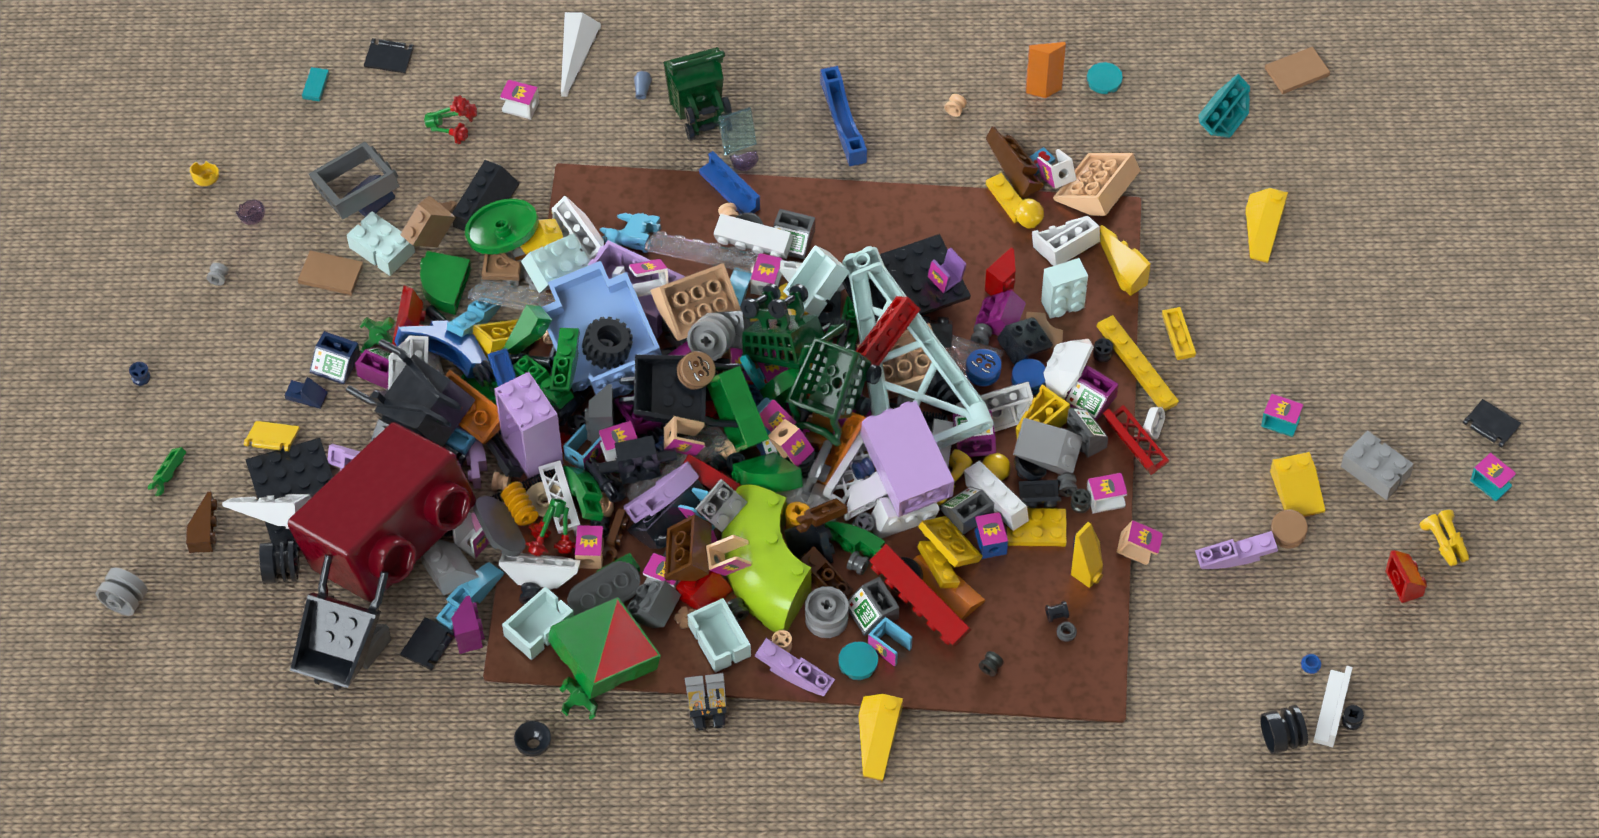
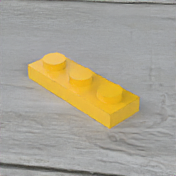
M1002 173L987 179L986 186L1014 223L1018 222L1015 210L1022 202V199Z
M1181 307L1162 310V317L1176 359L1182 360L1195 357L1196 351Z
M920 541L917 548L940 589L957 588L960 581L947 558L936 549L931 541Z

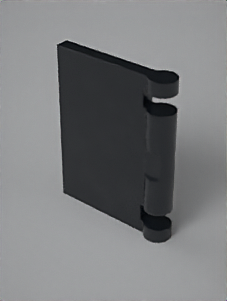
M372 38L364 67L406 74L414 45L410 44L407 50L406 43L379 39V43L376 45V38Z
M1484 399L1479 402L1463 421L1464 425H1467L1469 421L1473 422L1470 428L1493 443L1500 439L1501 441L1498 446L1501 448L1521 426V422Z
M424 617L401 651L400 656L432 671L434 665L429 663V661L433 663L439 661L452 641V638L447 634L449 633L454 636V630Z

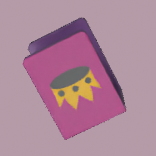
M949 248L944 264L940 266L936 260L931 262L927 277L945 293L962 280L966 263L952 248Z

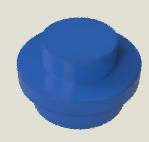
M1308 654L1303 657L1301 667L1306 673L1314 674L1320 670L1321 661L1318 656Z

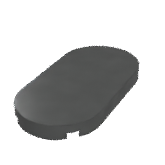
M489 496L479 497L474 504L473 511L490 545L496 550L497 548L502 550L501 553L506 556L515 557L520 555L525 549L526 542L508 507L496 498Z
M623 561L613 562L576 584L568 594L567 604L573 610L575 616L617 597L624 603L636 594L640 584L639 572L630 563Z

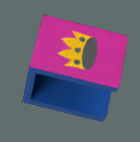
M1000 513L976 516L977 528L974 529L980 553L983 556L982 559L1006 555L1008 539Z

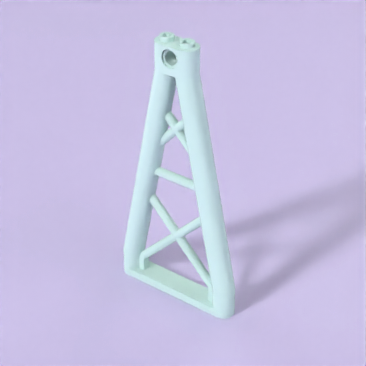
M872 246L865 247L857 253L848 254L842 261V264L850 270L848 278L851 284L860 345L877 323L875 315L879 316V320L896 296L907 297L885 268L878 249ZM870 278L887 300L883 310L873 307L869 285ZM918 312L907 327L916 341L890 351L879 365L882 369L880 380L876 384L867 382V387L871 400V412L874 416L890 409L887 390L913 398V402L917 401L918 406L921 402L966 417L968 422L933 435L940 450L989 430L993 427L994 422L983 399ZM921 347L932 362L918 392L885 381L883 362ZM936 370L939 371L966 409L925 395Z

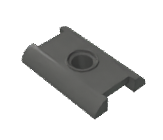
M829 440L824 441L808 474L809 477L801 493V497L805 502L808 501L817 480L825 482L831 466L824 464L832 447V443Z

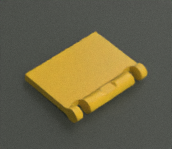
M255 421L247 438L244 440V446H249L250 442H252V447L279 451L284 446V451L289 452L300 427Z

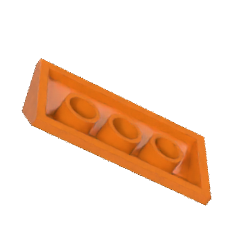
M1065 42L1029 45L1026 93L1047 98L1062 90Z
M449 370L445 376L475 399L459 423V426L485 445L500 430L497 405L453 371Z
M852 412L851 417L846 419L842 426L841 444L839 446L832 444L831 454H828L824 463L831 466L825 482L819 480L817 482L825 486L827 485L860 434L862 421L866 417Z
M920 554L913 559L920 565L923 571V581L962 620L985 602V599L957 574L956 576L960 581L957 588L940 589L922 555Z

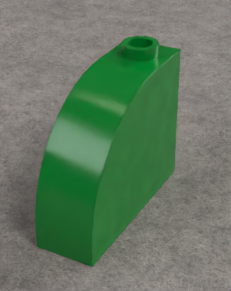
M427 251L425 258L422 257L420 262V279L423 294L426 300L436 309L456 315L472 270L470 259Z
M790 368L771 379L760 391L763 398H768L770 401L772 399L775 400L786 411V400L800 370ZM806 373L804 379L808 378L809 373ZM805 383L801 384L800 389L804 388ZM813 384L810 385L809 390L813 389ZM797 393L795 398L799 399L801 393Z
M774 452L733 464L732 478L741 486L756 485L775 493L803 487L801 468Z

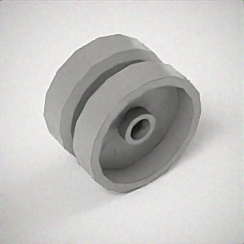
M708 313L702 316L688 331V346L692 352H703L710 356L712 360H716L733 345L736 336L735 328L724 315Z
M111 568L104 579L105 582L101 583L95 594L99 601L107 608L121 615L131 616L139 606L138 601H142L147 593V586L141 579L129 571L121 568Z
M820 587L812 591L805 601V623L808 630L821 638H832L840 635L848 625V600L845 594L833 587Z

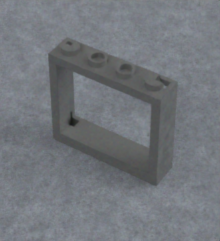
M366 142L359 144L309 173L314 187L342 220L400 187L397 181V172L394 169L392 170L381 154H378L373 146L370 147ZM368 159H371L383 172L384 175L342 199H339L326 184Z

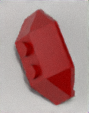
M403 285L392 344L395 346L394 341L398 327L423 326L421 321H425L426 310H423V302L414 289L409 286Z

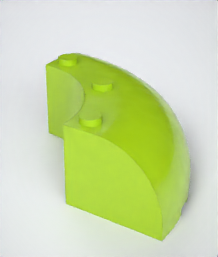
M742 485L737 488L736 492L747 503L722 531L721 539L736 535L748 540L749 544L725 553V560L740 557L750 561L751 566L728 574L726 577L736 597L743 599L744 606L753 617L755 616L765 627L773 632L779 630L787 631L811 592V567L797 559L788 549L782 538V532L786 525L787 498L760 486Z

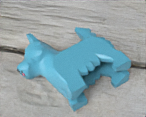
M623 213L617 215V218L628 222L624 229L600 228L599 231L604 234L602 238L605 243L609 240L619 246L623 245L647 253L650 245L647 244L649 239L647 233L653 232L654 235H658L661 230V224H658L660 223V217L648 216L644 213L634 215Z

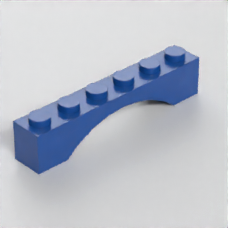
M834 66L820 69V83L848 165L850 167L867 163V148L853 120L839 68Z

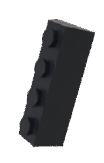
M484 160L452 212L456 217L453 221V227L465 231L467 222L475 212L492 202L511 199L519 186V182L501 165Z
M697 479L666 507L653 516L649 514L637 523H633L627 531L647 547L657 549L655 537L667 535V528L686 519L678 506L684 505L695 509L701 501L691 490L693 488L705 490V488Z

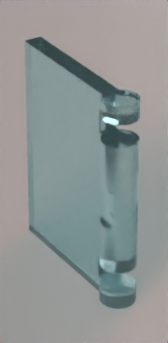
M750 107L718 117L725 155H730L732 152L756 145Z

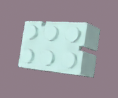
M372 211L361 221V226L359 224L356 225L347 234L349 248L373 265L377 264L378 268L389 276L415 253L414 246L400 235L402 233L400 230Z
M573 233L546 245L544 248L541 247L529 252L521 262L538 292L542 293L550 289L548 282L588 266L590 260L584 251H580L582 246Z
M815 245L783 292L790 296L789 290L795 284L805 286L808 291V298L803 302L805 312L817 315L818 317L827 305L825 301L832 298L850 270L830 252Z
M1079 258L1044 269L1041 302L1049 318L1061 317L1066 311L1076 312L1085 307L1088 274Z
M545 586L502 624L503 634L532 660L544 650V644L547 646L550 644L548 642L550 627L573 617L574 613L562 600L558 602V597Z
M724 598L688 614V626L696 640L698 639V644L715 673L731 666V661L737 663L751 656V645Z

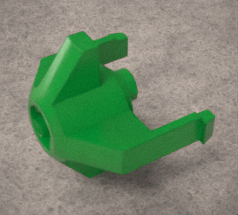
M390 316L383 322H375L368 317L362 321L360 328L365 326L370 331L369 337L362 345L361 353L365 349H370L374 344H379L380 339L392 343L393 338L389 334V329L393 327L395 321Z
M568 676L563 681L560 691L563 693L567 689L570 692V696L563 703L561 712L568 716L570 708L574 705H584L590 711L589 719L592 720L597 716L598 704L594 698L589 699L575 679Z

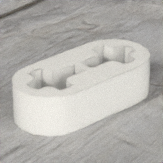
M1151 407L1143 429L1152 440L1158 439L1165 420V412L1162 407Z

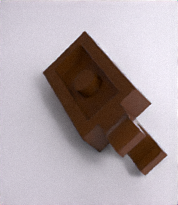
M837 498L804 511L803 516L801 515L796 518V521L801 524L796 529L802 533L807 531L811 524L816 527L848 513V507Z
M618 508L607 538V545L602 552L604 560L608 554L613 555V562L618 558L616 549L617 546L622 544L623 529H627L629 518H626V510Z

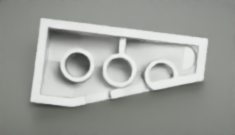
M288 494L274 499V495L259 498V500L256 497L230 498L222 502L223 507L277 526H286V529H289L288 519L311 497L310 494Z

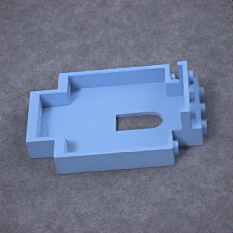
M599 261L548 282L555 302L542 308L552 318L547 331L556 352L560 328H579L580 331L578 361L571 386L573 392L585 390L591 385L596 395L605 386L612 384L613 398L629 394L634 390V385L620 384L619 379L635 376V355L662 354L627 272L608 279L602 262ZM609 316L613 320L617 318L620 319V323L624 322L627 324L626 328H630V334L633 335V343L629 356L623 365L619 364L617 368L611 367V369H606V367H603L601 369L598 365L593 366L591 360H586V355H583L582 342L586 329L593 320L597 319L599 321L600 317L607 319Z

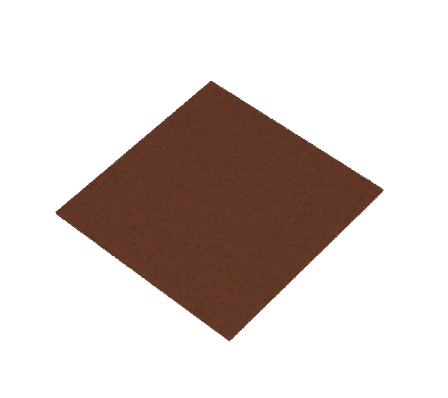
M556 164L548 219L553 218L552 208L564 196L586 214L602 237L604 234L599 231L602 227L617 230L625 228L628 222L617 218L619 214L627 213L634 215L644 213L648 216L660 217V223L658 224H661V230L658 235H654L653 232L647 233L649 235L647 244L650 245L647 253L623 245L621 247L649 260L661 259L668 269L685 277L722 263L725 265L729 278H731L735 267L753 272L758 254L754 253L751 249L741 250L736 248L735 245L729 243L728 245H723L717 242L714 231L720 217L718 209L721 205L729 202L699 174V171ZM737 174L760 196V210L754 214L760 217L765 226H774L779 209L815 217V233L805 259L815 245L830 252L842 263L846 255L862 251L868 246L876 247L879 254L940 234L947 249L952 248L966 263L962 279L971 297L969 300L923 316H929L930 320H938V317H948L949 321H953L952 347L944 348L965 376L966 360L973 351L988 349L1000 357L1001 374L994 384L978 386L969 381L979 395L1012 386L1011 378L1014 364L999 344L998 336L992 334L989 337V345L986 347H979L971 342V335L974 333L976 317L980 312L982 302L986 297L991 296L985 292L986 269L1011 247L1014 249L1016 269L1014 293L1026 303L1020 321L1026 319V312L1045 313L1050 325L1063 330L1062 343L1089 339L1094 347L1098 339L1105 338L1096 327L1098 322L1113 315L1137 346L1139 291L1130 296L1120 288L1100 242L1068 260L1071 261L1079 258L1088 274L1085 307L1076 312L1066 311L1061 317L1049 318L1041 302L1044 269L1053 265L1033 247L1032 232L1036 230L1042 232L1049 230L1050 226H1055L1056 228L1066 225L1068 221L1089 216L1099 226L1103 225L1116 234L1120 242L1126 241L1128 248L1131 250L1135 248L1140 252L1141 198L1120 196L1106 216L1089 215L1054 201L1053 197L1057 192L1036 191L1024 199L1029 198L1039 202L1043 207L1044 217L1035 228H1026L1019 222L1014 223L989 188ZM787 256V259L782 258L784 261L802 263L805 260L792 256ZM783 275L781 276L778 288L785 283H789ZM751 283L744 300L748 298L757 299L761 296L751 294ZM551 289L537 294L536 306L543 307L555 302ZM845 289L840 291L841 318L843 314L846 297L848 296ZM662 332L659 338H656L660 350L672 347L664 336L670 332ZM542 336L530 345L529 355L549 357L553 344L544 343ZM834 338L832 343L836 344L837 338ZM1054 349L1030 355L1028 359L1038 360L1047 367V362L1050 360ZM1114 349L1112 350L1111 359L1107 362L1097 361L1093 356L1092 350L1086 365L1118 384L1117 397L1106 410L1110 409L1113 413L1124 405L1135 418V376ZM782 350L781 357L785 359L784 350ZM789 352L790 359L794 361L793 354ZM754 362L756 369H758V364ZM865 381L863 396L869 398L867 381ZM593 388L585 398L583 405L579 406L571 416L581 415L585 409H589V400L595 396ZM632 390L629 394L624 395L623 397L634 394V390ZM898 397L889 399V402L897 404ZM921 402L919 405L922 414L923 411H925V415L928 411V416L930 411L931 416L934 412V417L936 412L942 414L938 407ZM619 409L615 411V423L624 418ZM1124 412L1116 417L1121 423L1127 422V415ZM955 413L947 415L948 421L953 422V414ZM1102 414L1096 422L1108 436L1107 448L1088 458L1084 452L1081 453L1079 451L1072 474L1076 476L1077 481L1075 485L1077 488L1087 490L1088 479L1121 473L1127 490V496H1123L1126 504L1125 508L1092 513L1090 506L1087 512L1076 513L1071 508L1072 496L1064 497L1059 495L1061 502L1057 506L1048 509H1066V547L1008 546L1006 555L981 558L979 562L959 567L951 565L954 572L985 599L981 606L963 620L972 630L956 646L952 644L946 645L940 638L942 634L938 630L934 632L926 624L928 620L924 616L920 618L912 610L914 606L910 602L906 604L898 596L900 593L894 589L892 590L884 582L886 577L882 573L877 575L871 569L873 565L871 562H869L863 575L857 574L855 570L847 569V563L852 553L844 551L840 544L829 539V543L833 544L835 554L832 555L834 563L831 565L854 589L846 597L847 600L862 585L880 577L899 606V619L893 623L912 636V649L910 651L886 633L880 638V640L898 653L896 666H893L878 655V667L869 678L853 680L846 674L844 675L839 667V654L842 648L852 642H865L868 644V634L863 635L848 611V625L840 635L832 638L818 637L807 628L804 602L787 630L792 636V649L789 653L799 660L802 657L835 679L824 696L807 691L770 671V666L755 657L756 652L766 638L772 642V636L775 632L765 627L755 616L753 617L750 613L745 619L739 621L738 624L751 645V656L737 663L731 661V666L715 673L698 644V639L696 640L690 628H680V624H677L674 620V615L679 614L678 611L681 607L686 606L688 611L691 608L678 600L664 627L650 628L637 623L661 655L657 670L637 679L623 682L612 690L687 694L685 678L703 676L705 696H708L705 675L723 673L726 697L861 706L865 696L886 694L903 698L902 709L1123 723L1126 720L1131 558L1117 553V548L1122 530L1132 521L1134 454ZM567 422L564 426L559 425V432H564L565 437L569 435ZM1067 422L1060 428L1066 430ZM705 425L696 436L678 433L680 438L705 443L704 448L696 456H693L704 463L710 460L712 453H716L715 447L723 446L728 441L723 427ZM1017 425L996 431L995 440L996 453L1005 455L1011 467L1009 476L1001 482L1019 498L1018 482L1028 480L1021 479L1017 475L1014 465L1015 455L1013 453L1017 442ZM1129 427L1128 430L1131 436H1134L1135 428ZM586 440L576 452L583 456L592 446L591 441ZM952 444V449H950V455L952 454L953 450H955V444ZM757 446L738 452L744 455L746 460L762 456ZM562 453V456H563V464H562V467H563L564 465H565V466L576 467V466L572 465L571 463H569L568 461H566V460L564 459V453ZM603 453L596 459L599 463L607 462ZM676 453L677 460L660 463L661 477L638 481L632 484H623L626 490V497L622 501L613 502L614 510L609 517L610 525L608 528L611 530L618 508L624 509V505L654 487L656 481L681 466L687 455ZM988 455L970 457L972 465L978 461L982 463ZM948 465V469H949V471H950V473H951V471H952L953 468H951V467ZM727 467L722 469L721 473L729 477ZM1047 469L1046 475L1039 481L1057 480L1060 474ZM525 473L521 478L511 476V483L523 482V480L525 481L528 478ZM611 473L618 481L622 483L620 473ZM964 473L954 483L955 487L953 488L952 497L968 488ZM843 488L836 489L833 492L834 495L841 499L845 496ZM572 496L580 525L591 526L589 519H583L577 497ZM1039 504L1036 508H1044V504ZM875 507L864 512L871 515ZM939 510L935 518L943 517L945 515L941 510ZM626 513V518H629L628 529L634 522ZM843 515L837 518L835 522L852 525L858 515L845 521ZM538 516L533 523H539L544 517ZM552 516L547 527L551 535H549V538H545L543 542L549 552H543L542 555L567 557L576 560V548H572V553L561 554L557 548H554V543L561 540V534L563 533L558 534ZM563 517L559 522L560 527L563 526ZM1003 522L1004 529H1005L1006 536H1007V525ZM1087 522L1091 523L1100 541L1103 562V577L1090 588L1071 575L1074 536ZM531 524L525 526L517 525L525 542L536 541V538L531 535V530L529 529ZM785 525L782 532V538L787 546L784 531L786 530ZM918 526L881 538L899 557L911 559L921 554L917 548L920 541H930L929 538L924 536ZM715 527L713 531L717 541L721 540L722 532ZM975 528L965 533L964 536L980 552L974 532ZM623 529L622 544L617 546L616 549L617 559L628 553L632 555L640 566V586L647 579V576L643 575V571L652 554L656 553L663 556L666 547L661 549L649 548L632 536L627 529ZM574 530L568 531L569 540L576 543ZM604 538V549H605V547H606V545H607V538ZM526 545L521 553L531 554L528 552L529 546ZM608 554L606 559H603L602 568L613 562L612 554ZM499 566V569L505 574L496 583L483 674L484 680L487 682L562 686L563 681L568 676L575 679L571 669L561 660L551 644L548 646L544 644V650L531 660L504 636L502 624L524 604L519 601V597L522 594V585H518ZM579 568L578 572L559 588L549 590L558 597V602L562 600L568 606L567 598L570 590L576 584L595 574L599 569ZM721 575V576L726 580V582L730 585V583L728 582L727 577L724 576V575ZM811 582V592H812V591H814L815 589H817L818 587ZM733 589L732 592L726 597V603L734 598H737L734 594ZM635 595L623 603L626 609ZM1061 601H1066L1069 618L1062 617L1054 619L1053 622L1049 623L1045 612V605L1053 606L1061 604ZM1063 622H1070L1076 627V637L1071 641H1062L1057 636V628ZM988 651L995 652L1004 661L1003 665L998 667L995 676L985 674L978 666L980 661L985 659V654Z

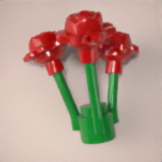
M461 95L454 96V101L450 107L425 115V126L431 128V132L449 133V135L454 136L456 144H461L462 141L468 138V129L465 128V124L459 122L455 129L439 128V126L443 124V118L458 115L460 117L465 116L470 122H473V118L477 116V108L475 104H470L469 100L462 98Z
M551 498L544 518L539 523H531L529 526L531 535L536 538V541L526 542V545L529 546L528 552L532 555L541 556L543 552H549L543 544L544 539L549 538V535H551L547 527L552 516L560 518L562 514L563 534H561V540L554 543V548H557L561 554L572 553V548H576V543L569 540V534H567L569 508L565 507L566 502L564 500Z

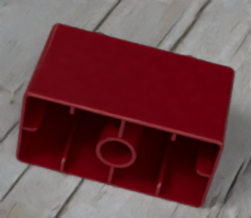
M392 422L288 519L287 524L313 571L321 575L325 554L332 555L333 559L328 579L367 602L372 603L375 599L381 571L389 572L385 593L393 584L405 579L412 571L415 563L441 537L464 522L470 509L474 507L476 497L453 452Z

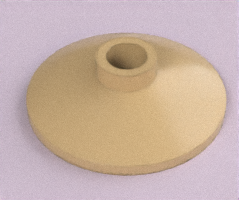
M539 482L531 486L526 493L529 495V499L532 501V505L535 506L539 516L544 517L549 507V502L542 503L543 501H548L543 482ZM553 484L549 491L557 495L560 487Z

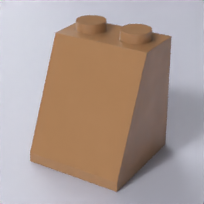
M428 196L418 204L400 235L413 246L438 248L456 217L435 199Z

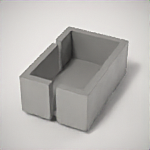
M1368 430L1344 453L1341 463L1343 469L1385 500L1411 476L1414 465L1386 443L1381 445V440Z

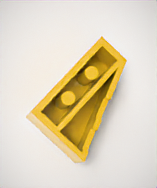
M1041 385L1036 398H1033L1030 408L1024 413L1016 427V438L1018 439L1024 418L1058 428L1062 427L1067 422L1070 404L1044 385Z

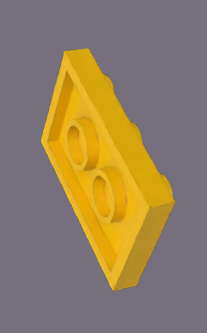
M1027 508L1028 522L1014 531L1007 526L1008 546L1066 547V509Z
M947 516L921 521L918 526L924 536L929 538L936 549L954 567L979 562L983 557Z

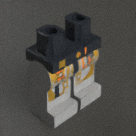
M724 674L705 675L708 697L705 696L703 676L685 678L690 718L695 730H706L705 720L713 719L714 728H725L727 707Z

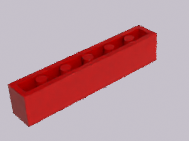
M887 544L869 560L873 564L871 569L877 575L882 573L887 578L884 582L892 590L896 587L901 592L898 596L906 604L910 602L914 606L912 610L920 618L924 616L928 620L926 624L934 632L938 630L942 634L940 638L946 645L952 644L956 646L972 630Z

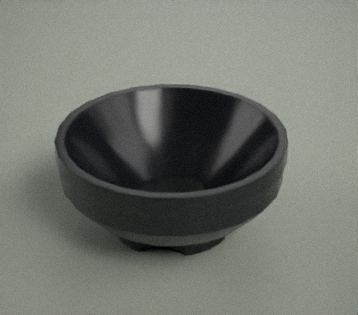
M1017 456L1014 458L1015 469L1021 479L1039 481L1047 473L1046 468Z
M538 721L525 722L515 732V746L525 756H539L546 752L550 746V730L545 724ZM536 739L539 741V745L536 748H530L527 745L528 742Z

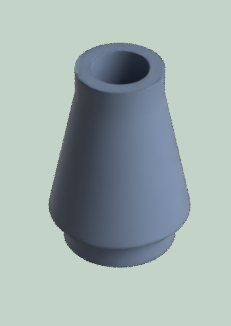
M637 72L634 77L635 97L637 99H646L652 81L651 75L648 72Z

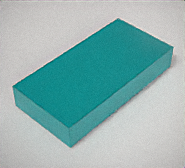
M311 67L302 93V99L320 102L329 76V70Z

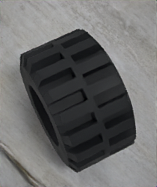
M609 316L607 319L600 317L599 321L595 319L588 325L582 342L583 355H586L587 361H592L591 364L593 366L598 365L601 369L603 367H606V369H611V367L617 368L619 364L623 365L625 360H627L633 343V335L630 334V328H626L627 324L619 322L620 319L616 318V320H613ZM601 339L610 340V341H612L616 346H613V347L605 346V345L601 344L599 340H601Z

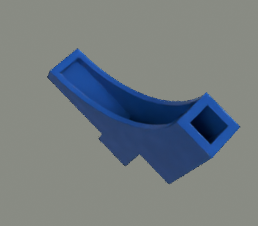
M431 321L430 326L398 327L394 341L396 346L404 342L408 336H427L428 351L452 362L467 378H475L473 374L475 364H481L483 360L488 361L474 334H466L463 337L456 335L446 329L449 321Z

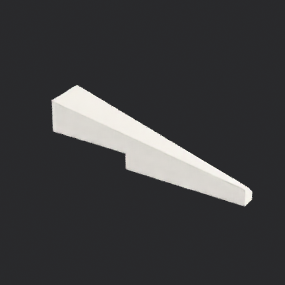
M565 12L561 97L568 96L571 85L574 84L575 77L585 62L592 42L595 41L596 34L601 29V23L584 13Z

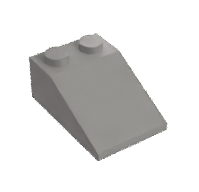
M1024 418L1013 455L1060 475L1072 474L1083 437L1062 428Z

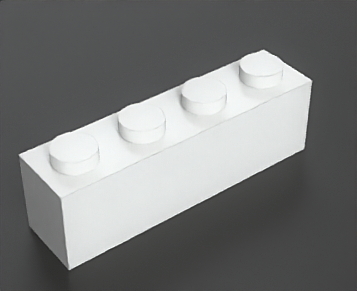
M720 214L714 231V236L720 244L728 245L729 243L741 250L747 248L756 254L766 253L770 256L787 259L793 241L791 232Z
M978 461L964 470L966 486L982 489L995 503L994 513L999 512L1002 521L1013 531L1029 521L1027 506L984 464Z

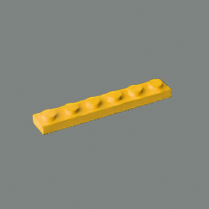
M1112 315L1098 322L1096 327L1106 339L1112 342L1115 352L1157 407H1162L1166 411L1176 406L1179 400L1116 318Z

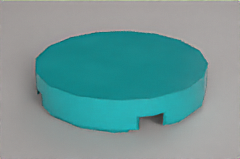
M1101 62L1093 65L1088 70L1086 79L1091 90L1100 94H1108V92H1116L1121 87L1123 76L1121 70L1114 64Z
M746 354L741 356L740 361L748 376L758 390L763 389L766 384L761 374L757 371L754 362Z
M865 642L847 644L839 654L841 672L853 680L869 678L878 667L876 650Z

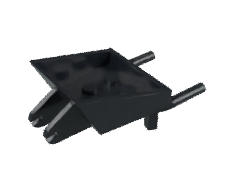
M380 339L379 345L398 355L406 366L385 396L376 391H373L372 396H368L350 385L347 386L346 392L369 405L377 406L374 412L381 418L391 423L395 422L443 447L475 399L415 354L410 358L405 350L384 339Z
M635 355V376L619 379L620 384L634 385V396L619 398L618 403L634 405V414L647 421L668 423L676 416L704 422L705 425L710 427L739 428L736 420H719L705 416L706 386L700 389H690L680 382L677 375V366L686 355ZM714 363L715 371H728L738 366L744 371L742 364Z
M325 554L318 584V594L310 593L307 595L290 671L314 678V683L318 685L322 681L334 684V690L339 691V688H348L364 665L381 613L379 608L382 604L389 572L381 571L375 599L368 609L334 599V595H328L327 581L333 556Z

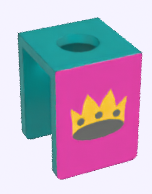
M1271 394L1263 413L1261 427L1293 437L1301 418L1299 415L1303 404Z
M1490 453L1474 467L1470 481L1494 501H1498L1512 488V484L1509 481L1515 477L1516 473Z

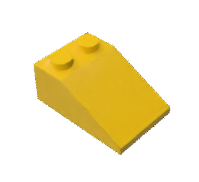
M518 319L473 326L472 334H474L487 359H489L487 354L503 349Z
M1310 452L1273 459L1270 473L1284 510L1297 511L1304 517L1324 513L1323 497L1316 467Z

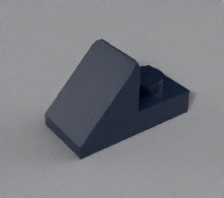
M307 377L304 383L291 380L284 396L286 400L321 409L328 392Z

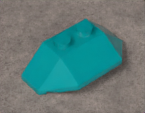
M1239 74L1235 75L1215 93L1198 115L1199 123L1210 135L1230 138L1247 117L1250 106L1249 84Z

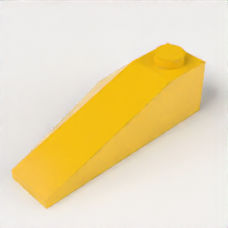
M1268 188L1250 194L1245 209L1250 259L1268 263L1286 206L1288 192Z
M556 219L539 220L538 228L534 235L520 246L526 255L563 238Z
M1099 226L1100 243L1119 286L1131 296L1148 285L1151 263L1137 249L1131 250L1128 248L1126 241L1120 242L1116 234L1105 226Z
M1087 522L1075 536L1071 575L1090 588L1094 583L1097 584L1102 579L1103 562L1100 541L1091 523Z
M886 694L863 697L858 717L864 777L880 781L884 779L903 708V698Z

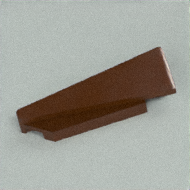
M992 126L986 136V140L1019 197L1024 199L1043 188L1044 184L1034 175L1039 168L1012 136L1008 134L1002 136L996 127Z

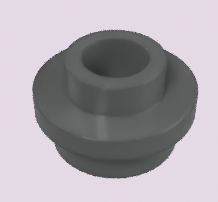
M1063 622L1058 626L1057 636L1060 640L1071 641L1076 637L1077 630L1072 623Z

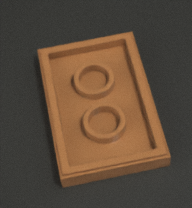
M1313 47L1265 65V70L1282 94L1330 76V71Z
M310 250L298 278V283L352 295L363 268V262Z

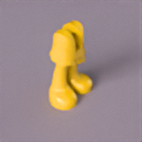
M956 449L950 455L948 464L953 468L951 475L954 483L961 477L964 470L972 465L971 458L964 452ZM947 499L937 502V505L945 503Z
M1444 510L1438 516L1433 514L1420 522L1419 526L1423 531L1431 530L1440 546L1438 549L1440 554L1452 567L1457 565L1455 553L1461 562L1468 561L1469 556L1461 533H1457L1453 525L1455 518L1453 510ZM1440 524L1444 526L1450 538L1449 540H1447Z

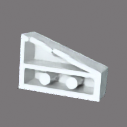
M1089 216L1068 221L1063 226L1056 228L1055 226H1050L1049 230L1042 232L1036 230L1032 232L1033 247L1053 266L1059 265L1100 242L1099 225Z
M879 498L871 514L875 521L872 532L879 538H884L919 526L921 521L934 519L940 509L936 502L898 517L890 498Z

